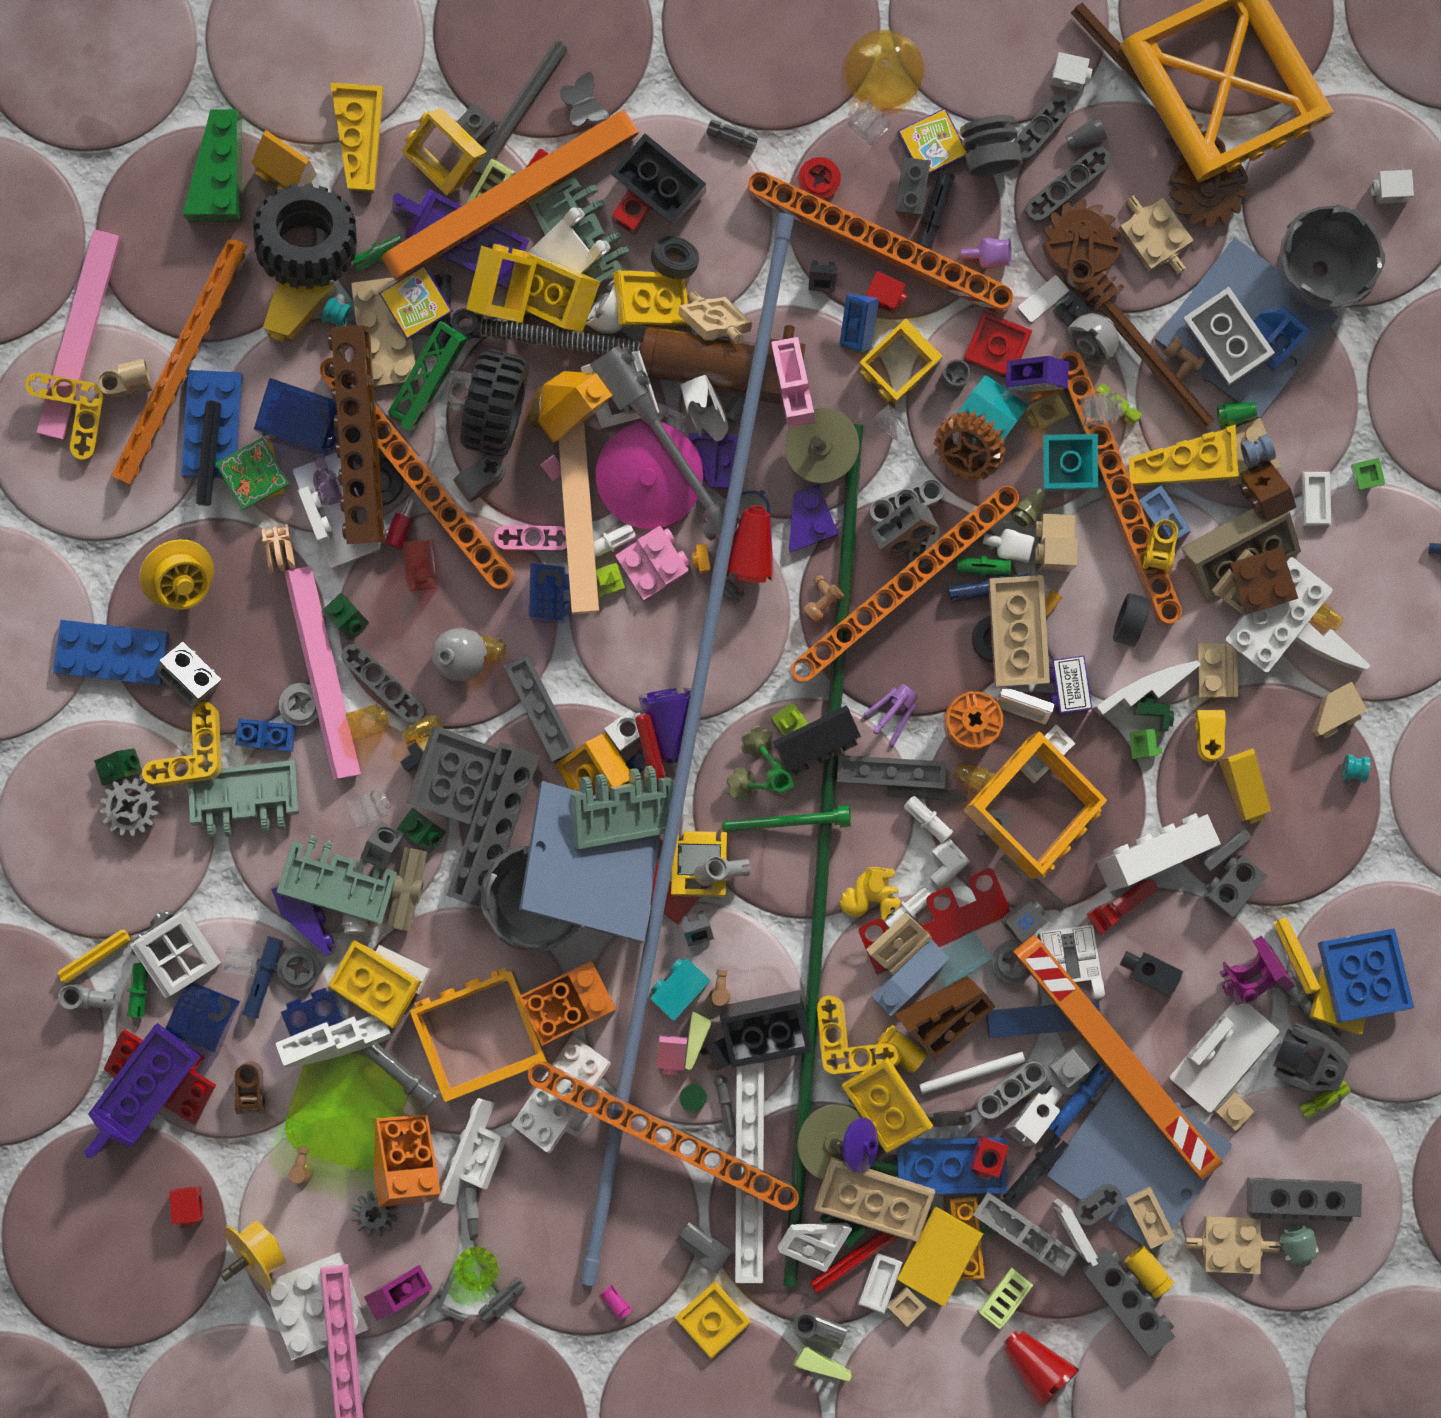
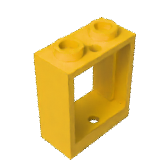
M439 108L432 112L428 110L420 117L418 121L420 123L419 127L406 137L405 142L407 144L401 152L447 196L462 187L487 151L442 108ZM436 126L464 153L451 172L422 146Z
M493 244L491 249L481 246L466 310L522 323L537 260L527 258L528 252L512 248V252L508 253L509 247ZM502 259L515 262L504 307L492 304Z
M905 318L859 362V374L867 383L873 382L879 388L877 392L887 403L891 401L896 405L941 362L943 356ZM902 336L927 364L896 393L870 365Z

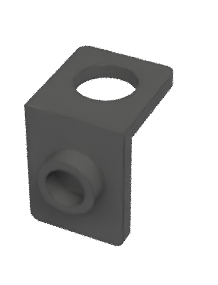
M452 1273L447 1284L442 1282L435 1298L440 1299L436 1311L465 1322L468 1318L467 1314L444 1305L456 1274Z

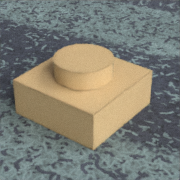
M1232 1092L1215 1110L1234 1131L1254 1113L1235 1092Z
M907 1287L888 1305V1308L907 1327L927 1308Z

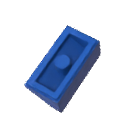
M854 294L846 295L839 345L861 353L871 349L879 299Z

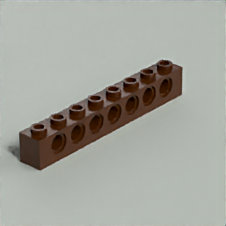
M364 325L331 327L328 345L329 349L333 351L330 372L331 376L335 378L332 399L333 403L337 405L334 426L335 430L339 432L336 453L337 457L341 459L338 480L339 484L343 486V496L340 498L341 511L345 513V523L342 525L343 538L347 540V544L385 542L370 327ZM352 347L354 358L348 362L345 358V352L348 348ZM353 374L356 377V385L350 389L347 385V379ZM355 401L358 404V412L352 416L349 412V406ZM357 428L360 431V439L354 443L351 439V433ZM357 455L362 458V466L358 470L353 466V460ZM359 482L364 486V493L360 497L355 493V486ZM361 509L366 513V520L362 524L357 520V513Z

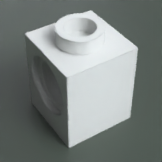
M1058 52L1050 85L1081 92L1084 84L1089 85L1092 69L1088 68L1090 59Z
M1412 170L1380 171L1371 182V194L1376 197V204L1408 202L1414 196Z
M630 710L604 728L620 752L640 739L635 721L636 716L641 715L639 712L634 715ZM626 722H631L636 727L635 733L629 737L623 736L620 732L621 726Z

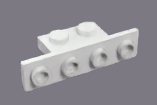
M478 1098L472 1106L470 1119L466 1129L460 1136L459 1147L451 1159L450 1170L446 1180L440 1187L441 1194L438 1201L455 1205L464 1181L483 1189L488 1188L507 1139L486 1129L495 1105L494 1102Z

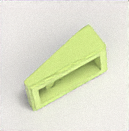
M491 159L466 204L482 195L481 190L483 188L486 190L493 188L486 183L488 179L500 184L515 175L516 172L497 160ZM494 169L505 175L504 180L492 174Z
M692 1012L685 1058V1068L688 1070L693 1069L712 1023V1019L696 1012Z
M1011 1267L980 1306L978 1312L1001 1330L1030 1291L1033 1284ZM1011 1278L1023 1287L1021 1291H1018L1009 1283ZM1005 1287L1016 1295L1014 1300L1002 1292ZM998 1296L1009 1304L1007 1309L996 1301ZM992 1305L1003 1313L1000 1317L989 1310Z
M807 1344L802 1346L793 1362L797 1368L836 1379L850 1381L852 1377L849 1369Z

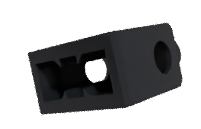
M1126 951L1120 962V966L1133 972L1132 979L1169 998H1172L1183 976L1182 970L1145 952L1139 957ZM1150 966L1155 969V973L1149 976L1143 973V968Z

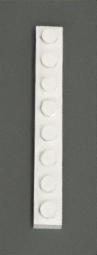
M764 1062L737 1067L736 1157L763 1170ZM736 1165V1178H739L743 1174V1167ZM763 1177L755 1180V1190H763ZM736 1187L735 1283H763V1200Z

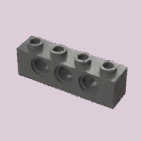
M1248 1177L1247 1210L1254 1213L1256 1218H1271V1213L1282 1214L1283 1219H1298V1215H1309L1310 1220H1326V1216H1336L1337 1221L1352 1222L1353 1217H1361V1183L1353 1181ZM1280 1191L1283 1195V1200L1281 1204L1273 1206L1271 1196L1273 1193ZM1302 1193H1308L1310 1196V1202L1305 1207H1300L1298 1203V1198ZM1335 1194L1337 1203L1334 1207L1328 1208L1325 1200L1328 1195Z
M1103 1246L1096 1252L1098 1257L1096 1258L1097 1265L1092 1266L1087 1261H1084L1078 1267L1143 1351L1151 1357L1175 1338L1171 1332L1174 1326L1164 1314L1160 1317L1153 1309L1157 1304L1147 1292L1143 1295L1139 1291L1137 1286L1140 1282L1131 1271L1125 1273L1121 1268L1120 1264L1123 1260L1114 1249L1108 1251ZM1110 1271L1118 1273V1280L1113 1285H1108L1105 1282V1276ZM1127 1293H1133L1135 1295L1134 1304L1129 1307L1123 1306V1296ZM1144 1315H1151L1152 1324L1148 1328H1140L1139 1320Z

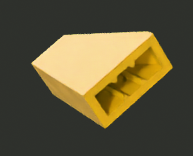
M329 281V285L323 287L315 285L314 289H306V286H299L297 289L290 287L289 283L283 285L277 282L263 326L265 332L269 334L268 337L279 342H284L285 339L293 341L333 296L336 290L334 283Z
M1252 748L1219 760L1240 820L1245 821L1249 819L1250 824L1266 819L1264 813L1270 812L1271 808L1254 749Z

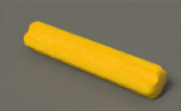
M1281 918L1275 921L1273 926L1304 992L1307 995L1317 992L1320 989V985L1288 918Z
M125 930L118 931L57 972L59 979L64 984L69 983L131 941L129 934Z

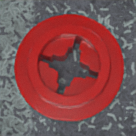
M815 157L803 164L798 180L801 190L823 199L831 197L838 190L841 174L837 165L830 159ZM825 170L824 180L827 183L821 182L815 188V178L812 175L818 176Z

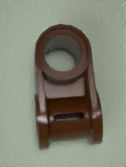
M246 1062L235 1071L236 1115L249 1111H259L260 1114H263L266 1109L263 1070L256 1062ZM244 1068H251L255 1072L254 1081L249 1082L244 1079Z

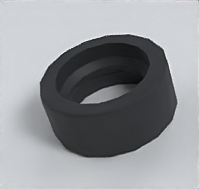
M1132 593L1126 595L1115 624L1114 642L1130 647L1136 646L1147 619L1150 604L1148 598Z

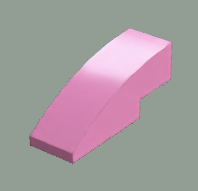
M798 337L771 342L788 428L815 423L814 410Z

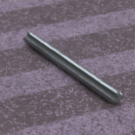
M559 40L553 43L484 146L487 152L473 170L474 173L482 176L489 161L496 158L567 52V46Z

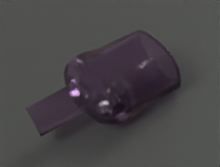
M317 454L313 456L317 467L313 474V484L320 503L323 505L339 503L343 494L338 476L335 472L328 469L324 455Z

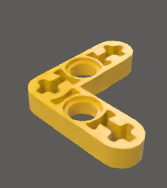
M42 373L30 374L25 381V389L30 395L77 404L70 451L75 458L80 460L90 458L96 448L104 393L95 383ZM37 377H40L42 383L50 385V379H54L55 382L52 386L53 396L47 395L48 389H39V392L35 393L34 388L30 386V382H34ZM62 382H67L72 387V394L67 398H62L57 393V387ZM76 384L82 385L80 388L82 391H90V387H94L95 392L99 394V398H95L93 403H89L88 397L79 395L80 401H75L74 398L77 394ZM89 413L94 417L95 424L92 428L84 429L81 427L79 419L83 414ZM77 430L83 433H93L92 439L86 438V445L90 446V451H85L84 456L79 455V450L75 449V445L80 444L82 441V436H76Z
M201 702L192 710L193 755L150 761L145 764L142 770L143 779L154 787L215 779L221 772L220 720L218 710L208 702ZM205 710L211 713V715L206 716V724L212 728H206L205 720L200 717V715L205 714ZM211 734L213 737L211 745L201 747V738L204 735ZM203 754H207L208 761L213 764L212 767L208 768V772L202 769V767L207 765V757ZM183 763L187 764V773L182 777H177L175 773L177 766ZM157 768L161 772H168L169 776L165 773L157 774L156 779H154L151 776V774L155 773V769Z
M829 995L820 999L817 1005L821 1055L823 1067L828 1073L842 1075L863 1072L875 1065V1054H886L887 1049L889 1052L894 1053V1057L890 1058L893 1066L896 1067L900 1064L902 1058L901 1051L893 1044L883 1043L848 1048L843 1002L839 998ZM829 1001L837 1006L835 1010H832V1019L838 1020V1024L831 1022L826 1024V1020H831L830 1012L825 1011V1007L830 1004ZM835 1027L839 1030L840 1037L838 1041L831 1043L827 1039V1032ZM861 1051L866 1052L869 1057L868 1063L863 1067H859L855 1061L856 1055ZM836 1055L839 1059H848L849 1064H838L836 1069L835 1066L830 1065V1061H833ZM876 1059V1063H879L884 1059Z

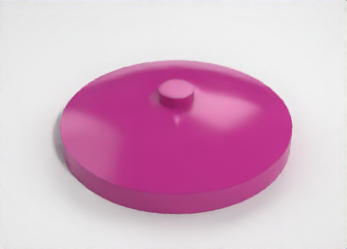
M644 421L630 424L616 432L605 444L599 455L596 466V484L599 495L608 510L626 524L644 529H655L658 526H661V528L666 527L683 518L698 499L650 425ZM661 422L703 484V465L695 445L683 432Z

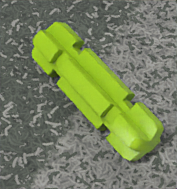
M1103 383L1100 384L1095 390L1098 400H1104V405L1119 417L1123 415L1125 417L1124 421L1131 426L1136 424L1142 414L1135 408L1131 409L1130 404L1115 392L1112 394L1108 386Z
M1342 1081L1339 1090L1323 1091L1312 1098V1102L1307 1101L1301 1105L1300 1111L1305 1118L1310 1119L1317 1114V1111L1321 1112L1339 1101V1097L1344 1098L1351 1092L1345 1081Z

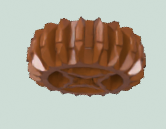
M964 410L959 415L954 413L945 419L941 427L936 431L935 435L937 437L933 443L937 446L934 454L941 456L939 463L947 465L945 472L952 470L954 478L962 475L964 482L970 477L976 482L980 478L984 480L990 474H994L998 466L1002 464L1003 455L1006 450L1003 447L1005 439L998 437L1001 434V429H994V421L986 422L985 415L978 418L976 411L968 415ZM959 432L957 441H953V433ZM987 452V459L981 461V453Z

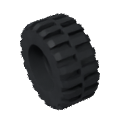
M306 183L305 186L299 187L297 184L289 185V189L284 190L281 188L275 191V196L269 195L263 200V205L259 206L256 211V218L253 220V233L257 260L270 277L275 275V281L283 285L289 283L290 287L297 289L299 286H306V289H314L315 285H320V287L329 285L330 280L335 282L340 279L342 272H347L351 267V262L355 260L357 232L354 213L351 212V207L346 201H341L340 195L334 191L329 193L328 188L320 185L319 188H315L313 184ZM298 226L317 227L329 235L325 241L312 247H297L281 238L287 231Z
M486 349L480 353L472 374L462 417L460 443L465 449L497 457H503L508 454L519 423L528 381L529 363L524 357L493 349Z

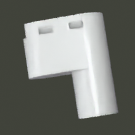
M950 839L940 843L932 851L934 856L943 865L930 876V879L941 889L970 863L969 859Z

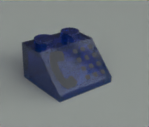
M530 563L529 618L532 623H565V617H570V601H565V590H570L569 574H566L565 567Z
M192 982L186 986L165 1029L181 1040L214 1053L220 1052L240 1000Z

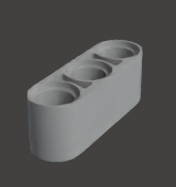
M927 479L877 499L869 509V519L873 524H878L883 519L875 516L874 509L878 506H883L888 510V515H890L900 507L899 499L904 496L912 498L930 508L941 500L944 492L943 486L936 479ZM934 487L938 492V496L934 499L927 498L924 495V488Z
M1027 1061L977 1098L976 1109L978 1113L988 1119L998 1117L1045 1081L1046 1070L1044 1066L1035 1061ZM1031 1066H1036L1039 1069V1077L1034 1081H1029L1026 1077V1070ZM1009 1082L1016 1083L1018 1091L1013 1097H1007L1004 1093V1087ZM992 1098L996 1102V1108L991 1113H985L982 1109L984 1100Z

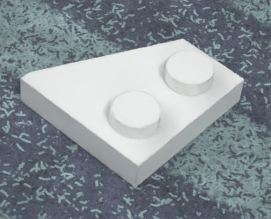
M848 1223L790 1225L778 1245V1250L784 1255L826 1272L852 1228Z

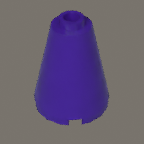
M672 688L647 693V698L643 695L639 696L643 713L651 715L661 758L667 759L668 763H678L691 688H684V693H677V689Z

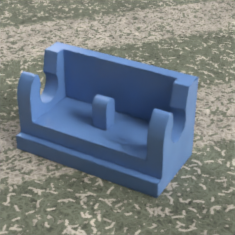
M1159 486L1139 500L1154 524L1163 519L1171 520L1176 524L1178 528L1177 539L1191 531L1162 486ZM1159 526L1158 530L1165 540L1169 539L1170 530L1166 526Z

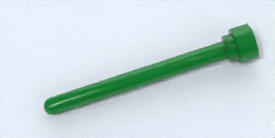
M850 805L838 806V809H833V812L728 820L722 823V829L724 831H738L834 823V825H840V828L851 827Z

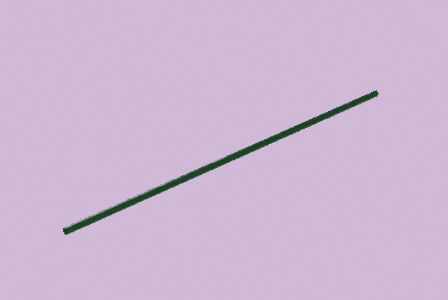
M853 424L859 437L858 456L852 468L846 473L838 588L844 597L836 601L835 626L849 615L863 439V425ZM839 629L836 634L837 639L842 643H847L848 632L844 629ZM846 650L832 661L828 714L842 708ZM838 750L832 752L833 758L824 762L820 813L833 812ZM833 823L819 824L805 999V1011L812 1052L801 1054L791 1185L797 1191L799 1200L797 1205L789 1210L788 1229L790 1225L802 1224L806 1168L800 1160L797 1141L800 1129L805 1120L810 1116L818 1019L817 1005L820 993ZM785 1255L783 1285L796 1287L799 1261Z

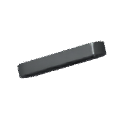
M1095 147L1029 200L1025 208L1027 219L1033 223H1041L1051 216L1052 212L1057 211L1065 202H1068L1108 168L1111 161L1109 152L1105 148ZM1093 155L1096 157L1103 156V165L1101 166V164L1097 163L1093 166L1091 172L1094 174L1091 175L1088 166L1094 160ZM1075 170L1082 171L1085 175V181L1078 184L1074 183L1070 176L1071 173ZM1054 187H1061L1065 192V197L1061 200H1055L1051 197L1050 190ZM1046 199L1048 204L1042 209V215L1039 213L1033 215L1032 205L1038 207Z
M350 644L343 649L341 657L344 664L403 720L415 724L423 719L425 715L423 704L364 648L358 644ZM351 650L353 652L359 650L358 656L363 662H366L367 658L371 660V662L364 665L360 673L357 669L361 666L354 660L351 663L348 661L350 659L348 653ZM372 667L379 668L381 677L377 682L368 681L366 677L368 669ZM395 685L399 687L401 693L398 699L392 701L387 699L385 693L389 686ZM406 695L410 697L406 700L410 706L418 705L419 707L417 709L419 715L416 718L414 716L408 718L406 716L408 710L401 705L399 710L396 708V705L403 702Z

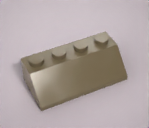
M1254 509L1243 513L1181 547L1187 567L1208 602L1219 597L1213 593L1212 589L1230 569L1229 563L1236 561L1245 549L1249 550L1253 555H1257L1282 547L1286 560L1301 552L1290 512H1286L1267 522L1261 513L1256 514Z

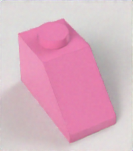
M660 1035L657 1068L663 1069L662 1074L679 1075V1070H685L688 1037Z

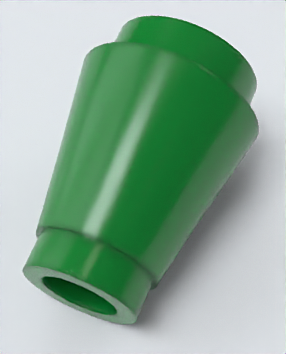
M1223 402V405L1217 406L1220 427L1238 425L1258 417L1255 402Z

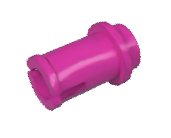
M613 1284L599 1295L614 1313L613 1318L617 1317L620 1321L632 1312L629 1307L631 1304H627Z

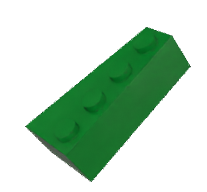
M210 109L183 216L188 222H241L242 117L237 109Z

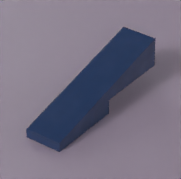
M1091 1001L1100 1012L1099 1001ZM1056 1005L996 1009L986 1015L988 1038L1077 1031Z

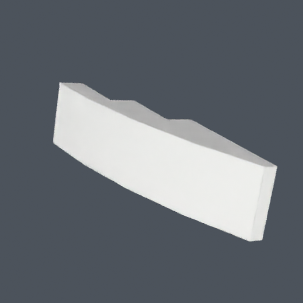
M1307 623L1294 639L1296 643L1333 663L1359 672L1365 671L1371 666L1332 629L1325 631L1321 635L1310 623Z
M1193 661L1145 676L1115 692L1093 709L1099 716H1102L1120 701L1129 708L1148 692L1153 698L1158 699L1201 664L1198 661Z
M370 1015L356 1021L355 1017H352L330 1027L326 1022L275 1044L284 1067L288 1068L352 1053L370 1047L375 1042L380 1043L391 1039L392 1035L388 1025Z

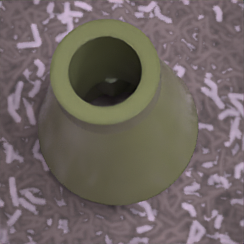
M1035 488L1032 493L1014 507L1011 517L1020 526L1029 528L1030 525L1035 524L1048 495L1042 489Z

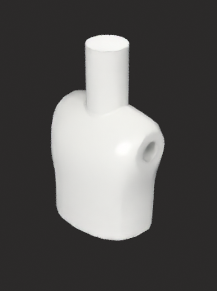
M1005 529L1000 537L985 534L983 544L997 547L999 558L1028 563L1035 536Z

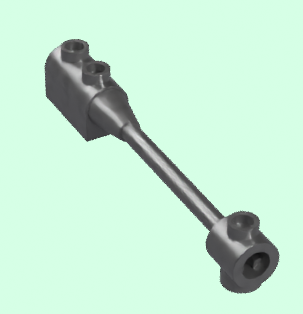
M619 345L591 363V368L612 394L611 398L619 410L629 404L643 421L650 425L706 509L702 517L703 521L699 523L703 534L710 541L715 538L719 540L725 503H714L659 421L658 414L648 393L649 390L646 387L650 384V379L643 370L636 372L631 363L635 361L633 353L628 347L621 349ZM738 512V515H737V520H736L735 529L737 528V525H738L737 521L741 518L739 512Z

